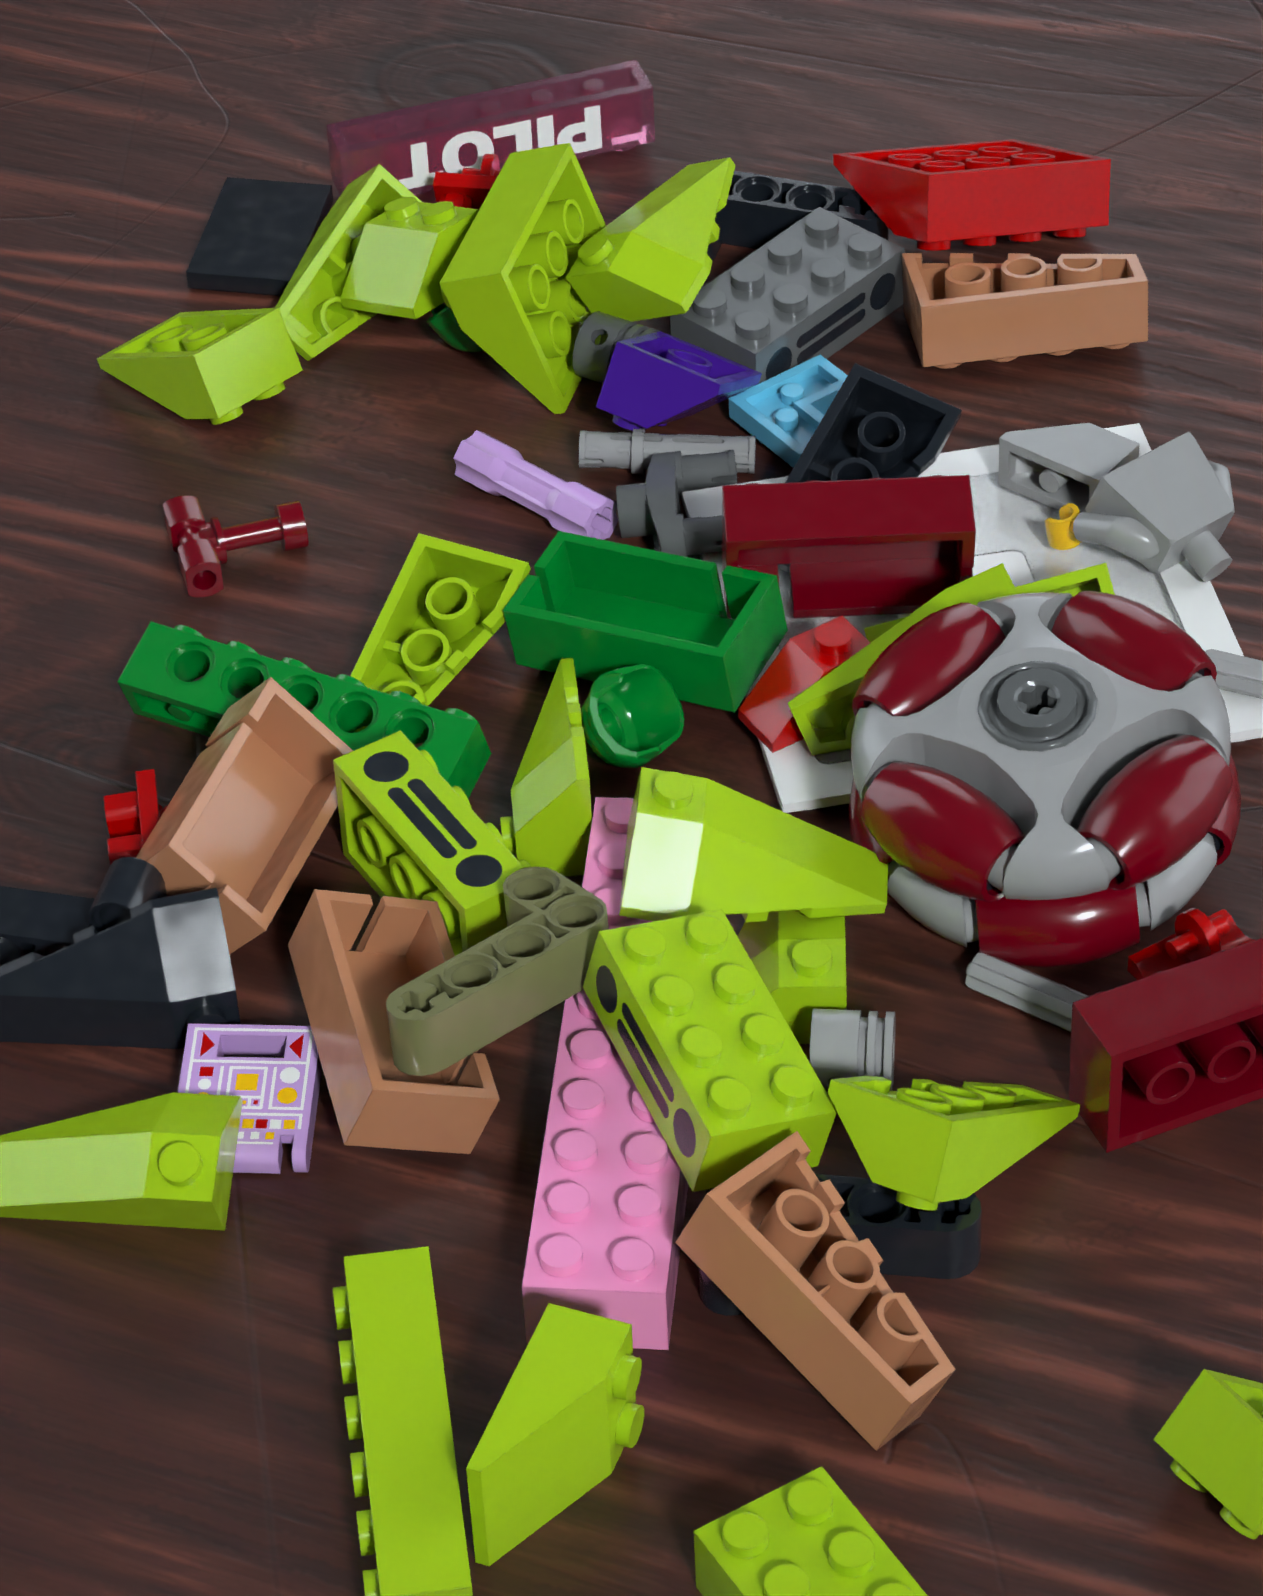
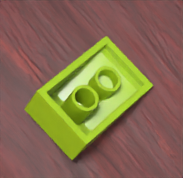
M279 308L180 312L97 358L102 370L184 419H210L213 425L222 424L239 417L243 413L242 405L252 399L263 400L279 394L285 389L284 381L303 371Z
M548 1303L466 1467L475 1563L491 1566L611 1475L624 1447L633 1448L636 1445L643 1426L644 1406L636 1404V1390L641 1376L642 1361L640 1357L633 1356L632 1324Z

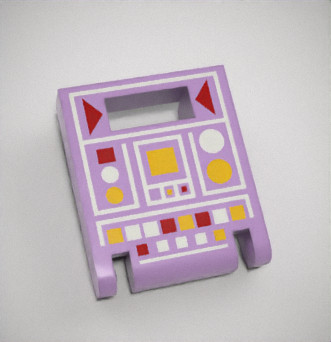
M188 1023L178 1093L241 1096L243 1101L233 1173L280 1174L283 1157L282 1143L293 1144L291 1151L293 1171L309 1172L322 1074V1065L311 1026ZM224 1055L284 1056V1058L224 1057Z

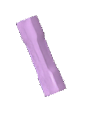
M476 430L472 436L462 440L453 459L456 463L455 475L491 495L506 496L547 518L551 526L559 531L605 540L610 538L619 520L616 514L617 502L581 483L566 482L524 460L518 450L484 432Z

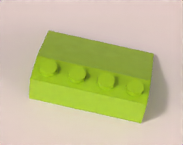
M570 143L509 154L440 281L442 298L446 306L452 309L461 330L554 415L565 413L582 379L575 374L573 369V350L580 328L584 321L592 314L565 277L578 258V250L583 243L606 226ZM601 335L595 339V345H599Z

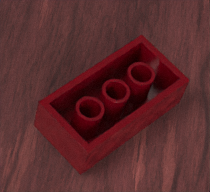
M1263 938L1228 950L1218 951L1202 959L1166 971H1159L1149 977L1072 1002L1069 1100L1081 1104L1080 1116L1106 1153L1263 1098Z

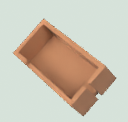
M272 677L268 678L226 710L205 744L208 748L197 757L136 857L152 864L162 874L167 897L217 888L229 955L265 932L338 806L333 760L353 751Z
M314 889L288 943V948L344 1145L471 1154L500 1100L486 1054L477 1053V1050L450 1067L432 1075H408L399 1071L394 1065L386 1008L388 996L397 988L454 957L438 902L382 896L356 950L350 951L373 906L371 896L368 894Z

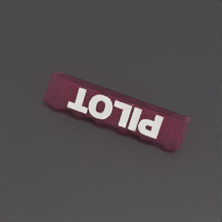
M637 60L326 125L331 176L339 195L343 193L349 183L378 164L384 167L414 195H420L433 189L435 172L462 174L463 168L481 169L484 154H497L501 170L509 154L513 152L570 143L577 160H581L590 155L614 150L626 151L637 145L655 142L653 87Z

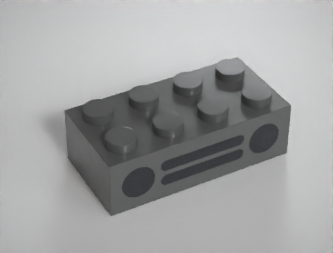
M818 207L703 286L687 313L670 316V334L762 373L759 383L815 356L822 355L828 359L903 305L902 253H905V248Z

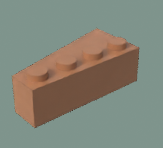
M902 253L904 315L923 367L934 366L949 369L965 362L982 360L1008 362L1016 359L1018 356L1042 353L1060 356L1069 354L1077 349L1094 347L1120 349L1128 346L1130 343L1148 341V279L1136 254H1061L1057 259V264H1046L1043 260L1030 256V253H1008V259L1003 263H974L973 253H950V263H922V253Z
M796 1131L708 1192L675 1243L877 1451L922 1415L956 1369L906 1294L893 1293L880 1273L879 1266L883 1259L869 1238L861 1241L858 1240L840 1213V1209L845 1202L830 1179L823 1182L819 1181L805 1160L811 1151L798 1131Z

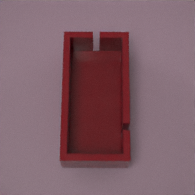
M933 475L929 477L870 478L840 481L813 480L794 483H749L745 485L722 486L723 570L726 566H733L777 575L779 583L778 564H789L794 619L909 614L946 588L973 577L972 568H974L976 528L969 475ZM724 587L725 608H726L727 618L731 619L730 611H729V606H728V601H727L726 592H725V587Z

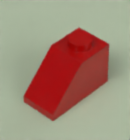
M839 616L790 638L739 707L738 718L772 753L803 740L804 737L793 717L788 702L866 647L870 642L843 616Z

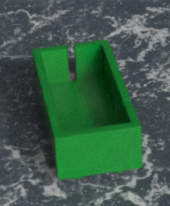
M558 531L534 565L536 576L528 574L503 609L517 665L556 673L561 659L573 658L576 678L595 681L601 674L611 670L639 664L651 665L658 668L665 677H668L680 701L734 713L788 631L777 575L726 566L722 572V578L731 619L727 618L716 563Z

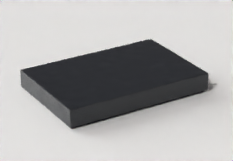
M227 177L186 271L188 288L281 296L322 221L330 211L333 203L332 185Z

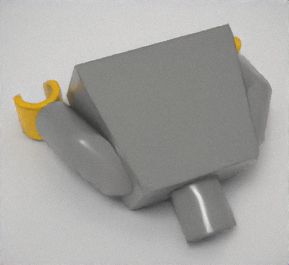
M1190 432L1103 475L1085 508L1087 512L1080 513L1077 505L1067 503L1059 510L1060 520L1050 517L1044 521L1048 544L1054 549H1072L1081 542L1102 544L1138 560L1150 572L1161 573L1186 559L1204 582H1208L1220 575L1232 562V558L1218 542L1235 513L1230 473L1226 466L1207 460Z

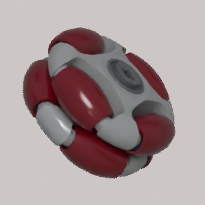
M1083 591L1074 597L1070 593H1022L978 602L977 606L971 603H959L934 612L912 625L882 651L866 672L853 698L852 708L855 720L851 738V760L854 776L849 803L850 831L853 843L874 851L880 862L888 863L887 896L892 897L911 917L927 929L964 947H967V942L979 941L980 953L1000 958L1017 966L1040 968L1079 965L1104 959L1140 943L1139 927L1149 926L1151 931L1171 918L1189 902L1201 888L1213 868L1222 864L1230 855L1240 820L1241 792L1238 772L1231 755L1228 713L1225 701L1216 683L1217 671L1215 664L1194 638L1168 618L1141 603L1103 592Z

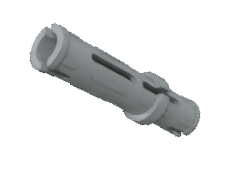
M645 428L633 429L632 432L618 433L580 430L579 468L608 467L631 469L632 474H644V469L648 470L651 458L656 453L681 451L682 456L734 450L737 473L754 474L756 436L645 433Z

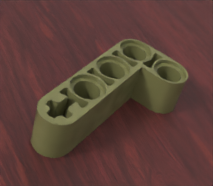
M523 868L509 875L503 883L507 927L397 988L388 996L386 1008L393 1062L397 1069L408 1075L415 1076L432 1075L440 1072L584 990L583 984L598 932L609 929L606 904L597 896L549 868Z

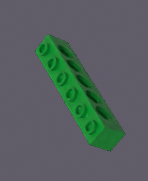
M151 621L117 681L135 714L210 737L231 705L272 677L307 710L313 709L310 712L353 751L400 730L413 745L423 743L417 749L419 751L426 750L435 761L440 775L451 787L459 786L468 799L492 754L479 722L473 716L460 709L447 708L445 711L432 708L421 704L413 696L401 691H392L390 694L367 688L361 681L349 675L338 674L336 677H331L312 671L306 664L293 658L285 657L279 661L260 655L254 649L241 642L229 641L228 644L207 639L195 629L185 625H176L174 628ZM368 726L367 728H365L364 730H362V731H360V732L353 733L355 730H357V729L360 728V727Z

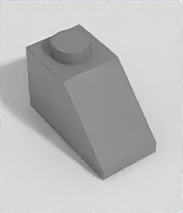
M1092 423L1005 432L999 438L998 485L1056 510H1060L1067 503H1073L1078 506L1080 513L1087 512L1085 508L1101 477L1138 458L1139 443Z

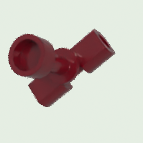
M177 496L162 504L165 527L173 551L178 552L180 572L188 595L192 597H208L224 589L221 564L227 563L226 551L279 540L284 551L304 548L309 545L305 517L299 500L275 505V517L224 528H221L218 517H213L211 522L205 523L200 504L195 496Z

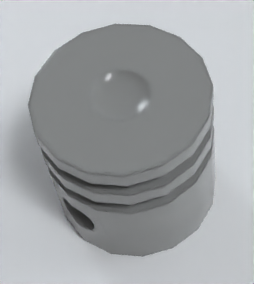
M813 1009L810 1036V1064L825 1089H829L831 1079L877 1076L891 1080L890 1091H893L895 1012L886 1011V1017L879 1018L878 1011H869L868 1017H862L861 1010Z

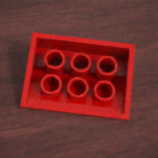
M1015 139L833 154V165L893 234L917 240V248L921 250H948L951 248L952 240H963V244L970 246L996 245V236L1008 235V240L1034 242L1040 241L1042 232L1053 231V235L1058 237H1084L1088 227L1109 225L1111 159Z

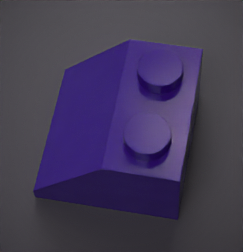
M659 331L617 341L596 407L614 414L612 422L631 431L633 429L645 428L646 430V428L654 426H666L668 422L692 416L758 385L762 373Z

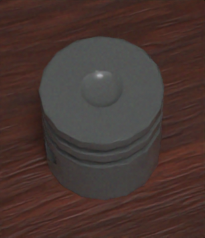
M600 311L592 313L584 321L574 344L573 369L575 374L581 378L603 384L617 341L659 332V330ZM601 335L600 344L595 345V339Z

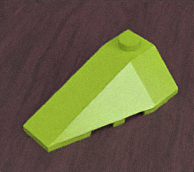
M799 910L769 912L767 921L744 922L738 934L740 942L798 1043L810 1044L813 1009L847 1010L845 916L808 918Z

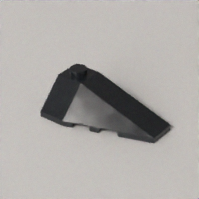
M855 363L785 483L813 480L840 481L918 477L936 461L960 419L962 410ZM778 564L779 569L790 573L789 564Z
M217 888L149 900L131 908V919L99 933L92 925L74 933L75 943L45 957L40 954L29 953L0 966V1042L181 1049L185 1047L188 1023L241 1024L236 987Z

